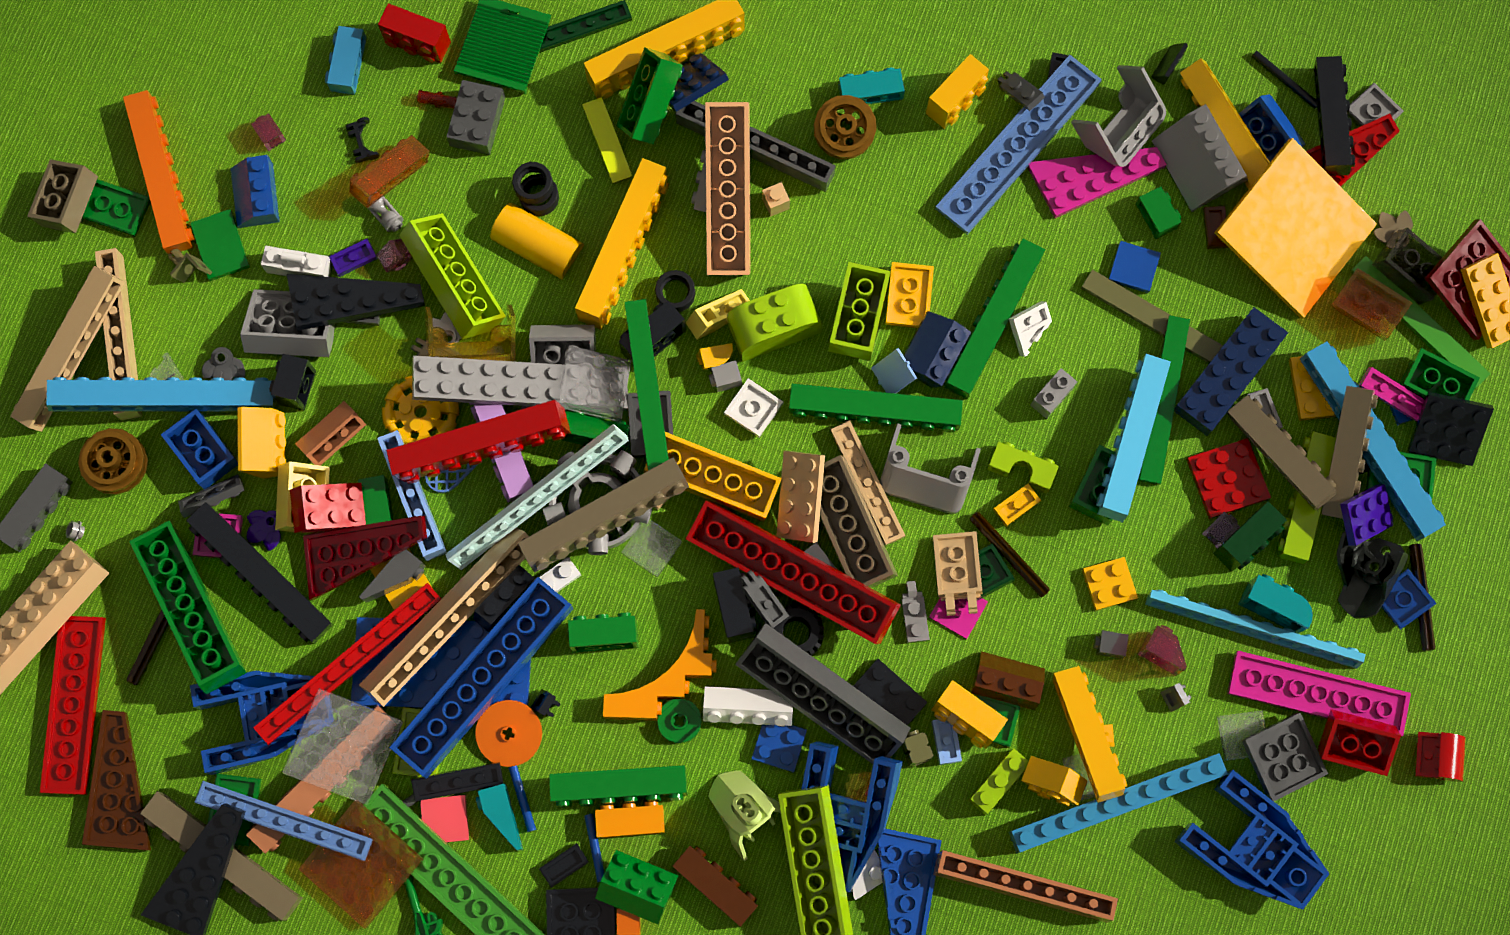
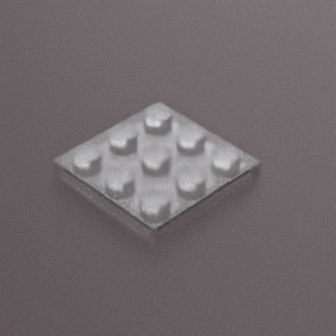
M569 345L558 403L567 410L620 422L623 415L631 360Z

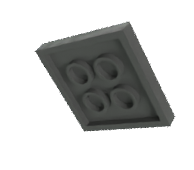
M1295 713L1241 740L1266 796L1272 801H1276L1328 774L1301 713Z

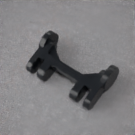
M368 117L359 118L356 122L345 126L346 130H351L347 132L348 137H356L359 148L353 150V155L359 156L355 158L356 163L379 158L378 152L370 151L365 147L361 135L363 128L370 122Z

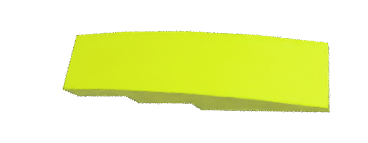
M602 97L582 104L611 182L615 183L631 177V171Z

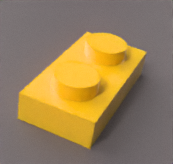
M1028 483L997 505L993 510L1007 527L1040 503L1041 499Z

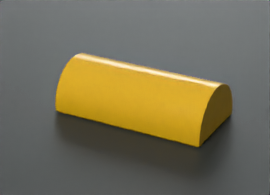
M508 203L502 209L494 222L490 234L491 240L561 280L584 247L582 242L513 203Z

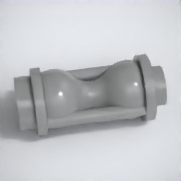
M371 189L364 194L362 198L364 205L387 232H396L402 227L403 217L393 208L380 191Z

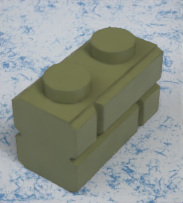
M918 730L909 732L901 745L904 754H907L906 760L909 767L926 763L934 756L931 747L927 746L929 742L926 734L923 732L919 733Z

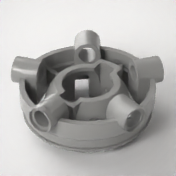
M623 450L617 456L611 454L599 463L601 465H609L611 471L625 481H628L629 478L633 480L640 476L633 467L637 460ZM571 451L558 460L557 464L560 466L573 456L574 453ZM587 472L572 484L573 487L569 492L567 504L569 514L581 508L579 504L581 489L589 483H605L613 490L624 484L610 474H590ZM559 495L549 502L548 507L542 508L548 526L566 517L562 503H558ZM652 508L643 515L629 520V523L633 524L628 532L624 533L621 527H616L607 532L605 536L589 542L583 548L588 549V554L590 555L608 554V549L617 547L631 538L641 523L648 524ZM617 530L621 537L609 542L608 534Z

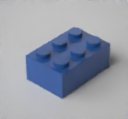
M197 409L161 434L195 481L203 489L208 488L238 466V460L203 414Z

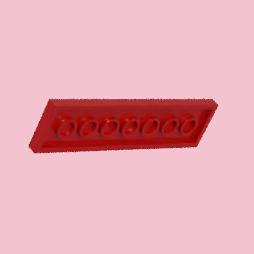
M71 616L58 630L40 793L87 795L106 622L104 617Z

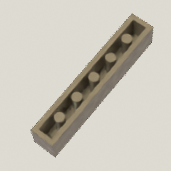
M1346 386L1329 477L1336 484V495L1323 505L1322 515L1343 519L1340 504L1354 497L1355 494H1359L1361 481H1358L1359 472L1363 473L1365 467V460L1362 459L1363 451L1368 450L1370 440L1366 438L1367 430L1372 429L1374 417H1370L1371 409L1376 408L1378 395H1374L1375 390Z
M1247 395L1227 411L1229 418L1308 504L1317 511L1336 495V484L1330 477L1327 476L1325 478L1320 473L1321 468L1315 461L1310 462L1305 457L1307 454L1300 445L1295 446L1290 441L1292 437L1285 429L1280 430L1276 426L1277 421L1270 413L1266 415L1261 410L1263 408L1261 403L1256 398L1251 399Z

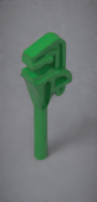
M406 869L401 870V876L413 912L415 935H443V919H438L434 912H429L427 916L422 913L411 874Z

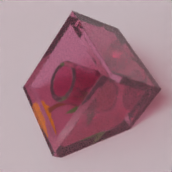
M1157 625L1149 631L1137 655L1176 676L1185 671L1187 667L1178 637L1172 634L1173 630L1164 625Z

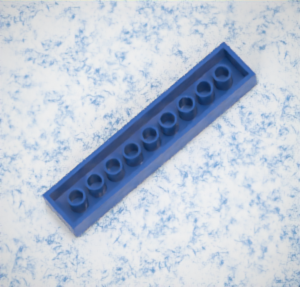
M537 577L389 748L427 779L573 610L572 605L542 579Z

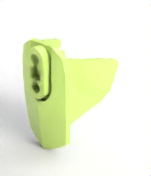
M740 770L717 775L708 795L729 832L731 844L742 860H747L748 858L742 843L743 836L754 842L755 839L751 833L763 823L769 820L772 825H775L772 812H779L781 814L779 802L768 797Z

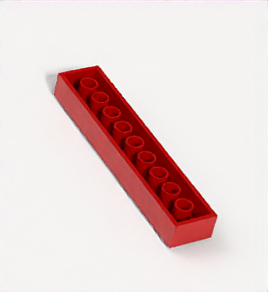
M705 500L686 537V540L737 568L739 567L740 570L746 573L750 570L753 571L756 576L760 575L767 585L874 644H881L901 606L896 601L712 501Z

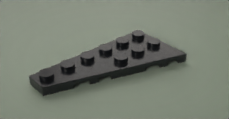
M287 274L297 331L425 306L420 284Z
M227 803L220 806L141 913V916L189 935H206L246 812L245 810Z

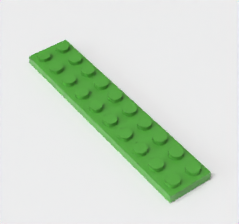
M381 784L352 816V819L475 935H545L384 784Z

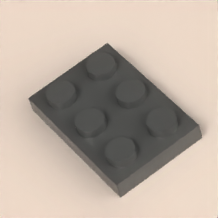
M659 391L665 432L673 435L671 392ZM628 393L631 456L646 457L637 393Z

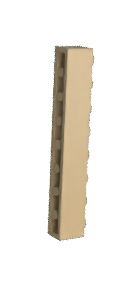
M117 248L95 251L96 266L125 282L103 321L109 378L121 380L124 377H131L138 380L124 256ZM113 411V414L120 420L142 417V411Z
M96 266L93 267L10 417L30 429L42 432L53 411H48L47 380H53L55 377H63L66 380L72 379L125 284L123 280Z

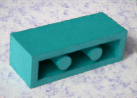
M890 67L878 72L866 71L859 75L845 74L839 77L838 88L840 96L851 95L862 99L867 105L902 100L904 98L905 90L900 68Z

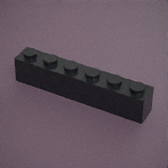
M1342 56L1316 57L1313 70L1322 168L1330 176L1349 175L1351 167L1355 166V155L1351 154L1353 136H1349V131L1351 130L1352 122L1351 118L1347 116V112L1350 110V102L1346 100L1348 83L1344 82L1346 64H1342Z

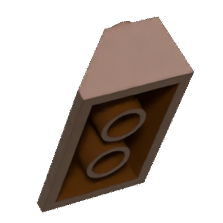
M981 651L971 693L1035 711L1041 700L1045 668Z

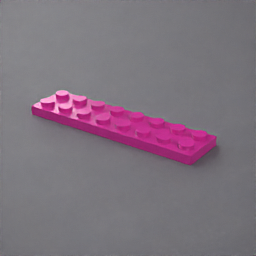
M1242 651L1235 652L1227 692L1229 695L1328 719L1331 709L1394 725L1397 727L1401 737L1404 735L1411 696L1409 692Z

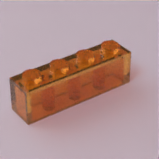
M413 135L407 139L400 140L395 148L391 151L387 150L376 162L369 163L360 174L356 173L352 176L349 192L366 208L370 207L427 164L429 150Z

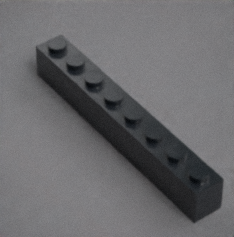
M205 502L186 520L191 525L188 529L197 537L202 535L206 539L204 544L212 552L217 550L222 555L219 559L228 567L233 565L238 570L235 574L243 582L248 580L253 585L251 590L259 597L264 595L269 600L266 604L275 613L279 610L284 615L282 619L291 628L295 625L300 630L298 635L306 643L309 641L316 643L334 625L208 503Z

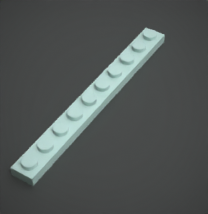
M611 425L446 553L447 560L460 570L465 568L629 441L627 435L616 425Z

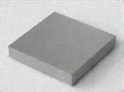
M1373 83L1350 104V110L1347 112V115L1359 126H1363L1389 113L1393 120H1396L1404 111L1382 89Z

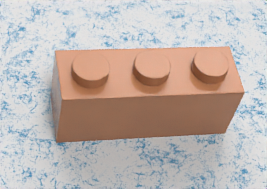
M343 401L295 444L314 465L321 466L365 427L366 424Z

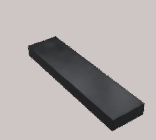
M500 762L433 774L427 779L424 777L411 779L415 802L504 784Z

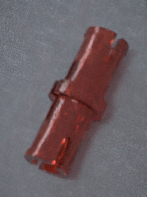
M419 90L417 95L418 103L435 105V108L447 107L454 109L457 97L444 95L443 92L439 91L433 93Z

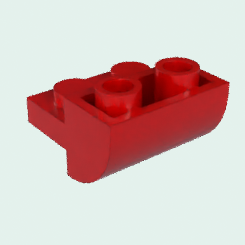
M1418 732L1415 776L1463 782L1466 737L1445 732Z

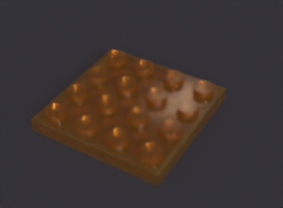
M355 800L334 826L373 839L366 860L363 861L318 845L299 870L366 929L419 866L423 858L360 801Z

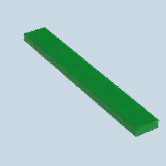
M646 299L625 302V310L649 471L669 460L647 303Z
M1168 316L1161 359L1171 363L1143 459L1139 481L1158 485L1162 482L1190 319Z

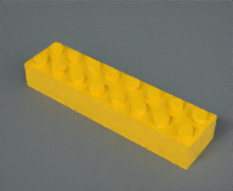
M716 0L584 62L587 81L597 99L601 97L603 99L609 98L614 92L630 87L644 47L665 53L677 62L683 63L694 54L703 53L711 46H719L724 40L741 35L745 31L744 11L738 0Z
M642 158L575 307L578 321L588 325L595 324V327L601 330L604 324L607 325L609 323L612 305L616 306L618 303L620 287L626 285L628 275L626 274L629 268L632 269L634 267L637 249L641 250L645 238H643L645 231L649 232L653 223L651 219L653 213H657L660 208L661 201L659 200L661 195H665L669 188V183H667L669 176L666 173V167Z

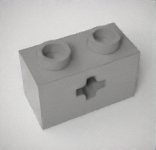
M1061 368L1034 398L1030 406L1047 419L1073 390L1078 381Z

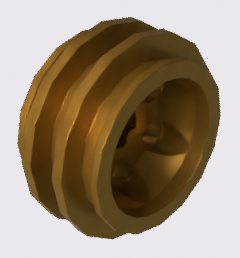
M851 95L836 96L826 101L818 110L813 125L814 137L819 147L829 156L841 160L853 159L863 154L872 144L877 130L876 118L870 106L862 99ZM844 109V114L841 116L837 114V110ZM855 112L860 116V118L855 119L852 116V113ZM827 120H833L834 125L828 127L826 125ZM845 121L846 124L851 125V129L841 128L840 123ZM862 127L864 133L860 135L856 132V129ZM831 135H837L838 141L833 142L830 139ZM851 138L853 145H846V139Z
M109 428L96 432L86 440L80 450L78 464L82 477L90 486L104 494L118 495L130 491L141 482L147 470L148 458L144 446L136 437L122 429ZM122 444L120 449H115L114 446ZM127 454H130L129 461L125 460ZM112 456V461L107 462V459ZM121 469H126L121 475L119 474ZM105 473H110L109 479L103 478Z

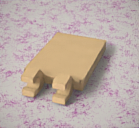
M976 531L933 535L938 597L941 598V601H946L947 616L956 615L954 600L968 599L969 614L978 613L976 598H981L983 593Z

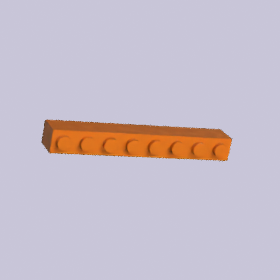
M148 90L124 96L125 107L162 247L168 255L169 253L172 254L171 251L174 249H179L180 251L193 248L191 241L194 240V235L191 228L187 227L186 222L189 221L186 209L182 208L181 203L184 202L182 192L176 186L179 183L176 172L172 171L171 165L174 164L171 153L167 152L166 146H169L166 134H163L161 130L164 124L161 116L157 115L156 109L159 108L155 96L152 97Z

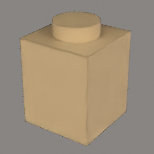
M782 182L762 190V200L770 217L790 209V199Z

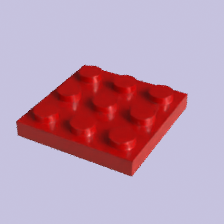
M1248 438L1186 459L1209 519L1271 498Z

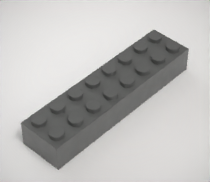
M767 623L764 624L735 664L872 764L874 759L880 756L890 758L903 744L910 730V727Z

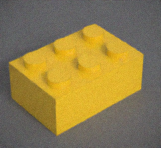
M970 54L929 97L926 114L943 129L949 124L952 126L958 120V114L962 110L966 111L973 103L972 99L976 95L979 97L985 91V84L989 80L987 78L989 69Z
M953 680L931 709L938 720L942 722L947 721L952 724V729L960 735H967L971 738V743L978 748L983 747L986 749L1008 721L1007 718Z

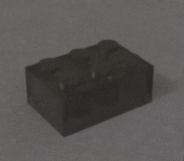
M1409 228L1395 232L1372 265L1418 304L1432 301L1437 294L1425 277L1442 257Z

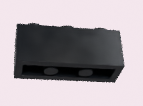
M518 565L474 610V620L490 632L535 581V578Z

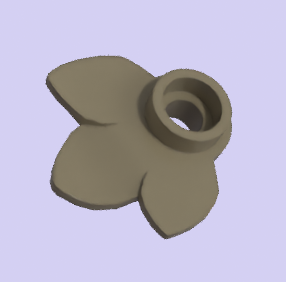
M1405 210L1395 218L1390 214L1381 212L1378 220L1380 228L1373 232L1376 238L1383 243H1391L1397 248L1406 247L1411 241L1410 230L1413 227V221L1409 213ZM1396 236H1401L1402 241H1399Z

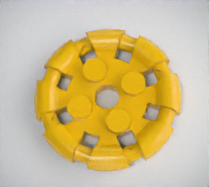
M412 376L406 377L405 381L400 384L396 383L384 399L386 404L385 407H382V420L385 429H388L390 433L398 430L404 444L431 437L429 432L435 429L438 430V433L435 435L454 430L457 425L455 422L457 416H459L458 402L440 403V401L412 400V393L405 396L403 391L408 388L412 389ZM394 403L399 404V411L393 410ZM424 407L427 409L426 415L421 418L415 415L416 410ZM442 414L448 415L447 420H441ZM402 422L404 426L398 429L396 424ZM412 432L419 433L417 439L411 438Z

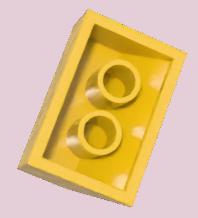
M237 407L238 471L263 479L277 477L278 466L286 463V419L284 412L273 408Z

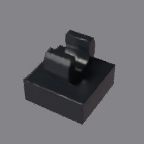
M541 689L530 708L541 715L553 717L554 714L549 711V708L552 704L559 707L560 703L555 700L556 696Z

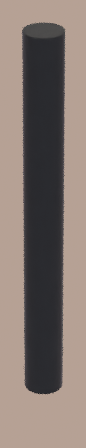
M1256 51L1252 55L1253 59L1311 107L1317 108V101L1312 95L1260 52Z

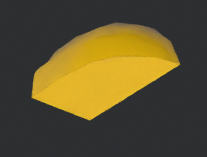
M730 343L699 349L696 356L699 365L703 364L702 369L705 370L724 364L731 357L733 345Z

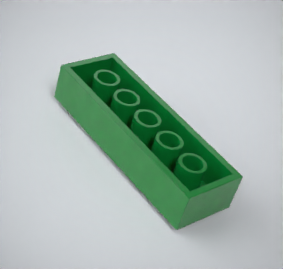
M685 765L549 774L550 801L556 804L558 808L572 807L571 803H579L580 806H594L596 801H601L603 805H614L616 800H624L625 803H639L638 799L646 798L647 802H659L661 797H669L670 801L683 800V796H688Z

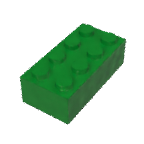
M644 47L616 126L632 139L654 145L660 133L661 123L667 115L670 99L674 96L677 80L681 77L683 65L665 53Z

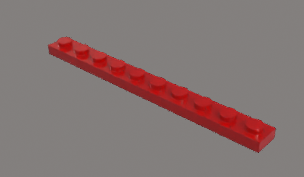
M426 583L253 727V729L269 746L430 611L441 600L439 595Z

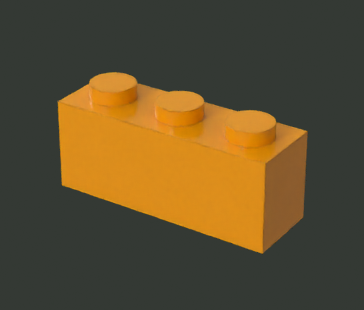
M658 801L645 802V806L636 807V803L622 804L623 808L615 809L614 805H601L600 810H595L597 838L665 833L663 805H658Z

